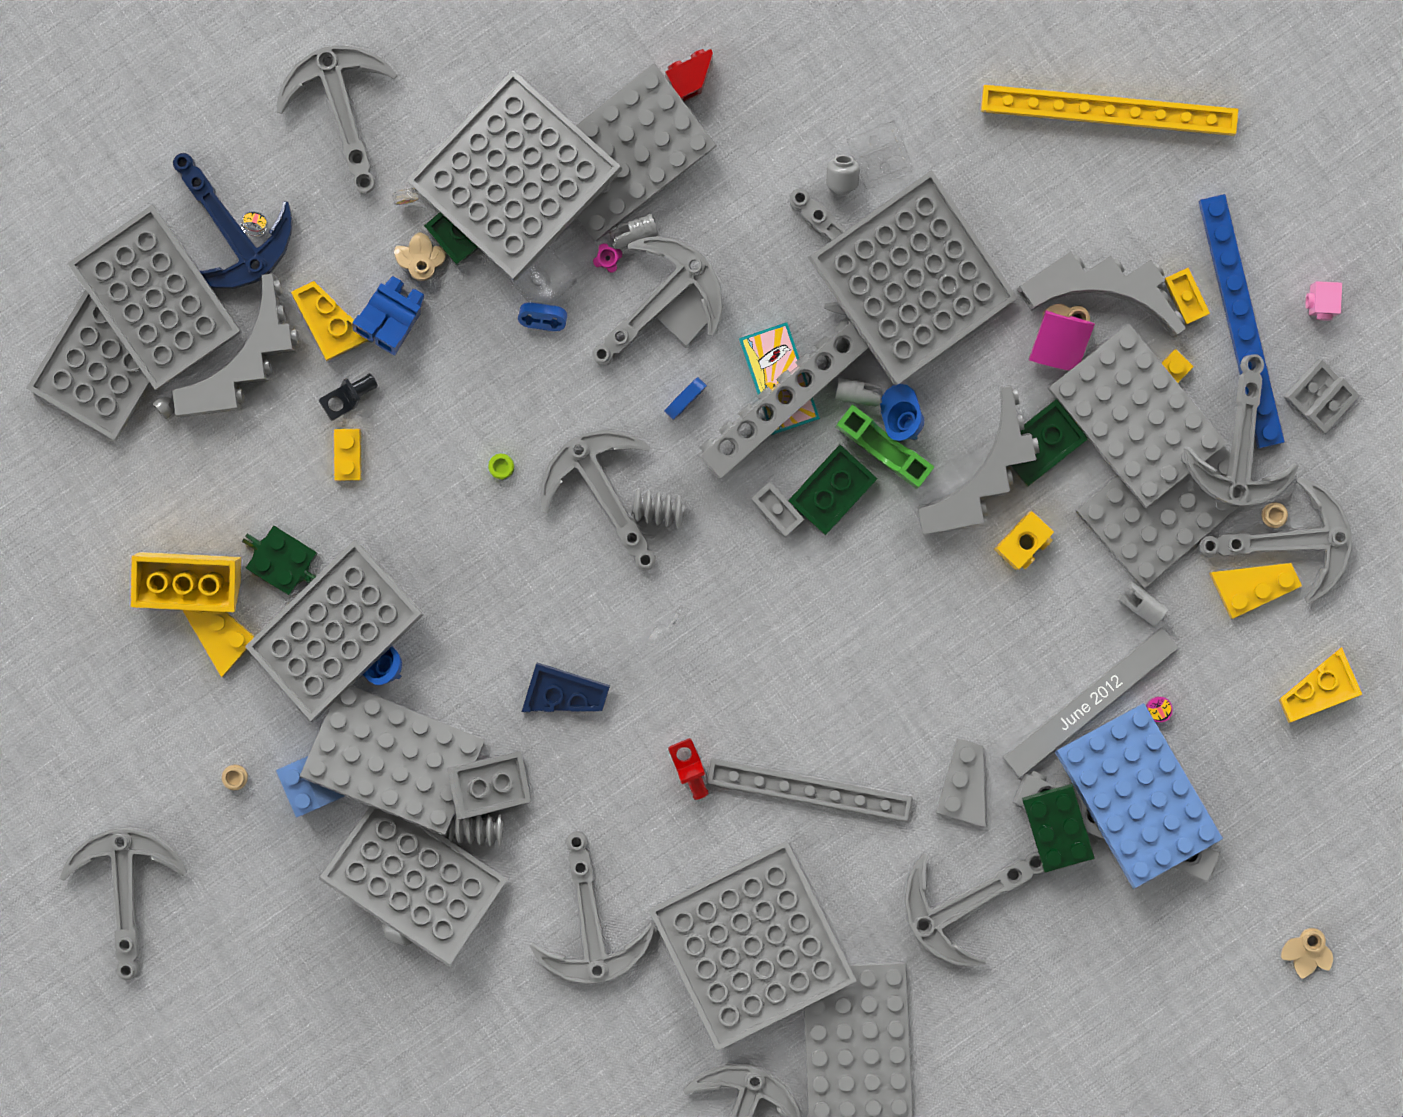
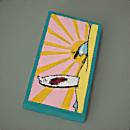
M787 322L739 338L757 395L765 388L769 387L772 389L778 384L776 379L784 371L788 370L791 372L797 367L795 362L799 359V355ZM803 372L797 377V382L801 387H805L808 384ZM783 389L778 394V400L782 404H786L790 399V395L787 390ZM813 397L779 426L771 436L819 420L820 417ZM764 406L762 410L767 421L770 418L771 412L768 407Z

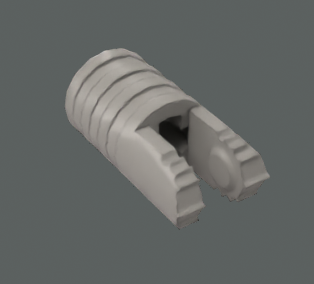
M648 214L611 228L609 235L614 240V248L621 249L636 240L656 237L658 232L652 215Z
M839 377L835 400L876 407L882 403L881 395L883 392L880 386Z
M1130 581L1127 585L1128 589L1141 600L1136 603L1129 596L1121 593L1117 599L1152 626H1156L1168 608L1134 582Z

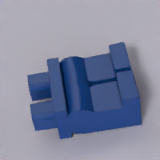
M392 276L385 285L382 283L379 285L361 314L357 315L352 322V327L355 333L372 343L375 340V345L395 356L421 315L424 294L416 289H412L408 297H404L399 294L404 287V283Z

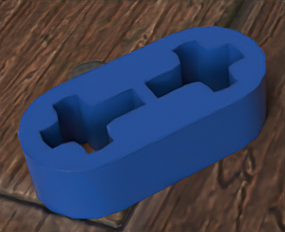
M524 303L519 309L518 322L527 328L561 331L566 326L568 315L565 309L558 306Z
M697 377L672 401L664 412L672 420L676 419L703 392L707 385Z

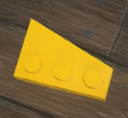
M315 281L291 292L326 362L369 341L353 331L352 322L354 319L342 310Z
M1292 563L1209 572L1230 619L1236 618L1302 586Z
M182 610L220 676L224 677L247 651L245 646L255 636L228 612Z
M1341 647L1283 695L1279 702L1288 723H1291L1363 694Z

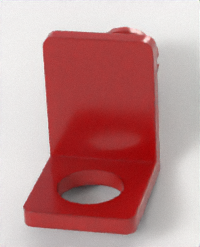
M688 738L669 746L668 751L677 769L681 784L688 783L694 800L706 797L709 792L702 779L705 771L692 739ZM685 747L690 749L691 756L683 761L677 758V751Z

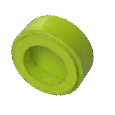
M503 453L494 455L488 464L489 472L497 479L509 478L515 468L512 458Z

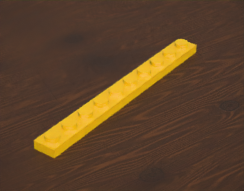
M983 85L980 111L1228 136L1236 135L1238 120L1237 108Z

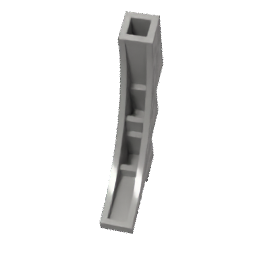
M1069 252L1017 288V291L1030 310L1047 301L1066 295L1082 293L1104 294L1126 300L1144 309L1162 324L1172 338L1186 329L1183 325L1185 320L1177 310L1174 312L1169 305L1171 301L1167 293L1163 289L1159 290L1157 287L1165 281L1163 278L1165 274L1160 265L1153 263L1152 260H1149L1125 276L1123 274L1125 271L1123 265L1118 259L1114 260L1112 256H1109L1085 272L1083 270L1085 265L1081 258Z
M273 274L262 275V300L259 316L253 332L242 350L227 366L210 378L192 386L172 390L175 416L182 418L242 410L241 403H244V392L242 388H239V385L269 381L268 374L272 373L270 359H266V355L296 352L295 345H299L297 329L293 330V326L289 323L282 324V321L286 320L284 306H280L279 296L283 295L282 284Z
M1012 385L999 387L1001 399L999 428L993 447L982 466L970 480L955 492L936 502L917 507L923 534L984 523L983 516H987L988 513L985 500L980 501V497L1010 492L1009 485L1013 484L1011 469L1006 470V466L1036 460L1035 454L1039 453L1037 438L1032 439L1030 433L1022 435L1020 433V430H1024L1022 415H1017L1015 405H1019L1020 402L1017 389L1012 390Z

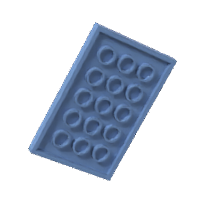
M1144 703L1055 751L1133 889L1223 839Z

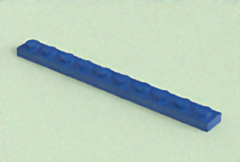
M1226 195L1201 199L1198 201L1239 374L1243 373L1240 364L1245 356L1256 354L1264 361V368L1260 373L1262 388L1255 424L1257 449L1284 443ZM1248 361L1249 370L1252 368L1250 361ZM1245 387L1246 395H1248L1249 389L1247 387Z

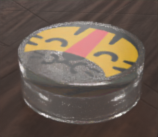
M415 188L399 190L392 195L394 205H405L419 200L418 192Z
M249 211L242 217L241 228L250 236H261L266 232L268 220L260 212Z

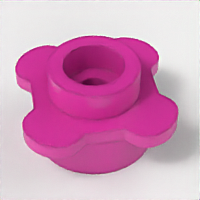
M603 243L599 245V252L597 257L593 259L595 267H603L608 272L613 273L617 270L618 260L622 258V251ZM610 256V260H606L605 257Z

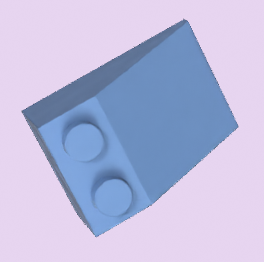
M308 756L276 770L296 818L345 797L335 791L300 778Z

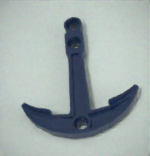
M187 153L176 155L173 160L174 169L182 175V180L196 200L203 204L239 260L238 263L224 270L221 267L200 271L210 287L236 289L256 283L262 279V275L272 272L285 255L292 234V213L289 202H283L279 216L269 231L272 236L257 248L217 197L214 187L202 170L196 167L194 159ZM182 159L187 160L184 167L179 166V162ZM200 179L201 185L194 187V181ZM259 261V268L252 269V263Z

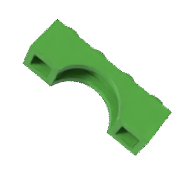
M853 404L835 426V428L915 489L921 486L934 468L932 464L915 451L891 439L873 419Z

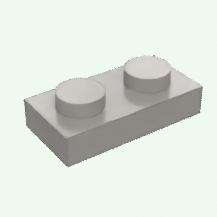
M771 482L751 498L785 537L804 520Z

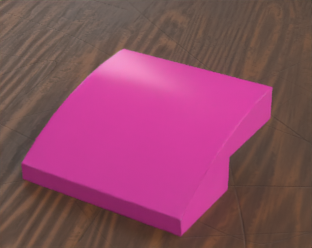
M1046 310L1032 347L1029 361L1070 371L1082 361L1095 323L1073 316H1062Z

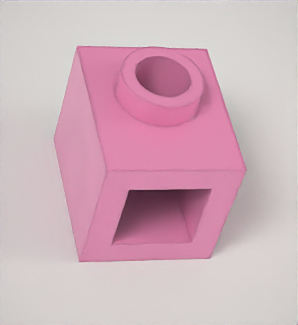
M1316 281L1311 284L1310 293H1307L1305 301L1306 308L1309 309V316H1317V320L1329 321L1341 314L1342 283Z

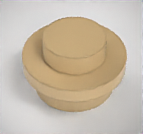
M1269 503L1262 510V521L1270 528L1281 527L1287 521L1288 512L1280 503Z
M230 765L222 773V782L230 790L242 789L248 781L247 771L240 765Z

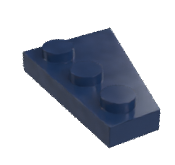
M537 662L521 712L603 711L610 685Z

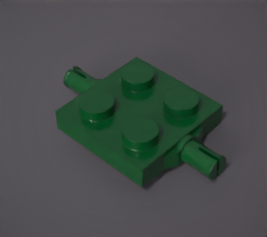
M273 525L267 536L261 541L249 535V533L245 537L253 543L243 538L242 543L254 549L253 557L246 566V569L288 596L292 594L296 586L301 582L305 581L309 584L312 581L310 579L314 580L316 578L309 571L311 563L318 553Z

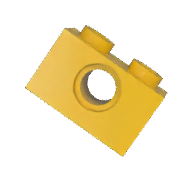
M1030 511L1001 540L994 550L1015 570H1019L1021 567L1025 570L1035 560L1032 555L1039 548L1043 551L1053 541L1050 536L1054 531L1033 511ZM1023 535L1029 536L1032 540V545L1028 550L1023 549L1019 544V540Z

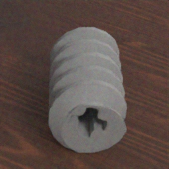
M637 489L631 516L635 513L636 521L639 522L643 515H645L646 523H650L653 517H655L656 525H660L663 519H665L666 527H670L673 521H675L676 528L680 529L686 501L682 504L681 497L677 496L673 503L670 494H667L664 501H662L659 492H657L654 499H651V493L648 490L644 497H641L640 489Z
M455 813L450 824L449 842L456 835L458 843H462L466 836L468 844H472L475 837H477L479 845H483L487 838L489 846H493L497 839L498 845L501 847L504 833V822L502 821L501 814H498L495 821H492L491 813L487 814L485 820H482L481 814L476 815L474 819L472 817L457 819Z

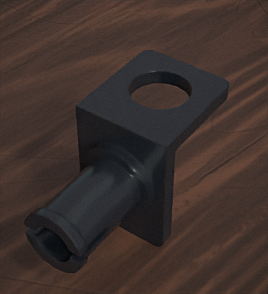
M370 373L352 384L348 378H345L339 388L321 397L319 403L329 419L333 421L355 409L360 401V396L376 389L378 385ZM331 398H339L343 403V408L339 411L331 410L328 405Z

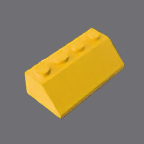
M138 552L132 555L131 607L235 612L241 584V557Z

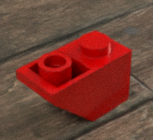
M700 49L691 54V59L683 63L679 60L667 67L668 70L665 71V77L684 102L702 93L713 60L711 49L707 51Z

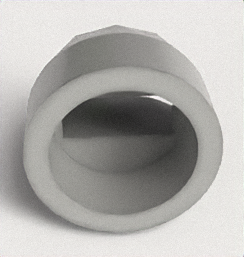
M161 397L152 404L165 419L170 417L175 411L174 402H171L169 397Z

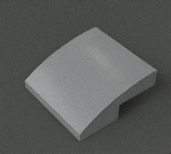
M693 284L656 318L687 346L708 324L701 301L704 297L696 285Z
M1317 359L1286 393L1284 398L1323 433H1326L1360 395L1344 378L1338 377L1323 360Z

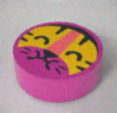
M1153 697L1146 704L1155 722H1165L1172 715V704L1164 697Z

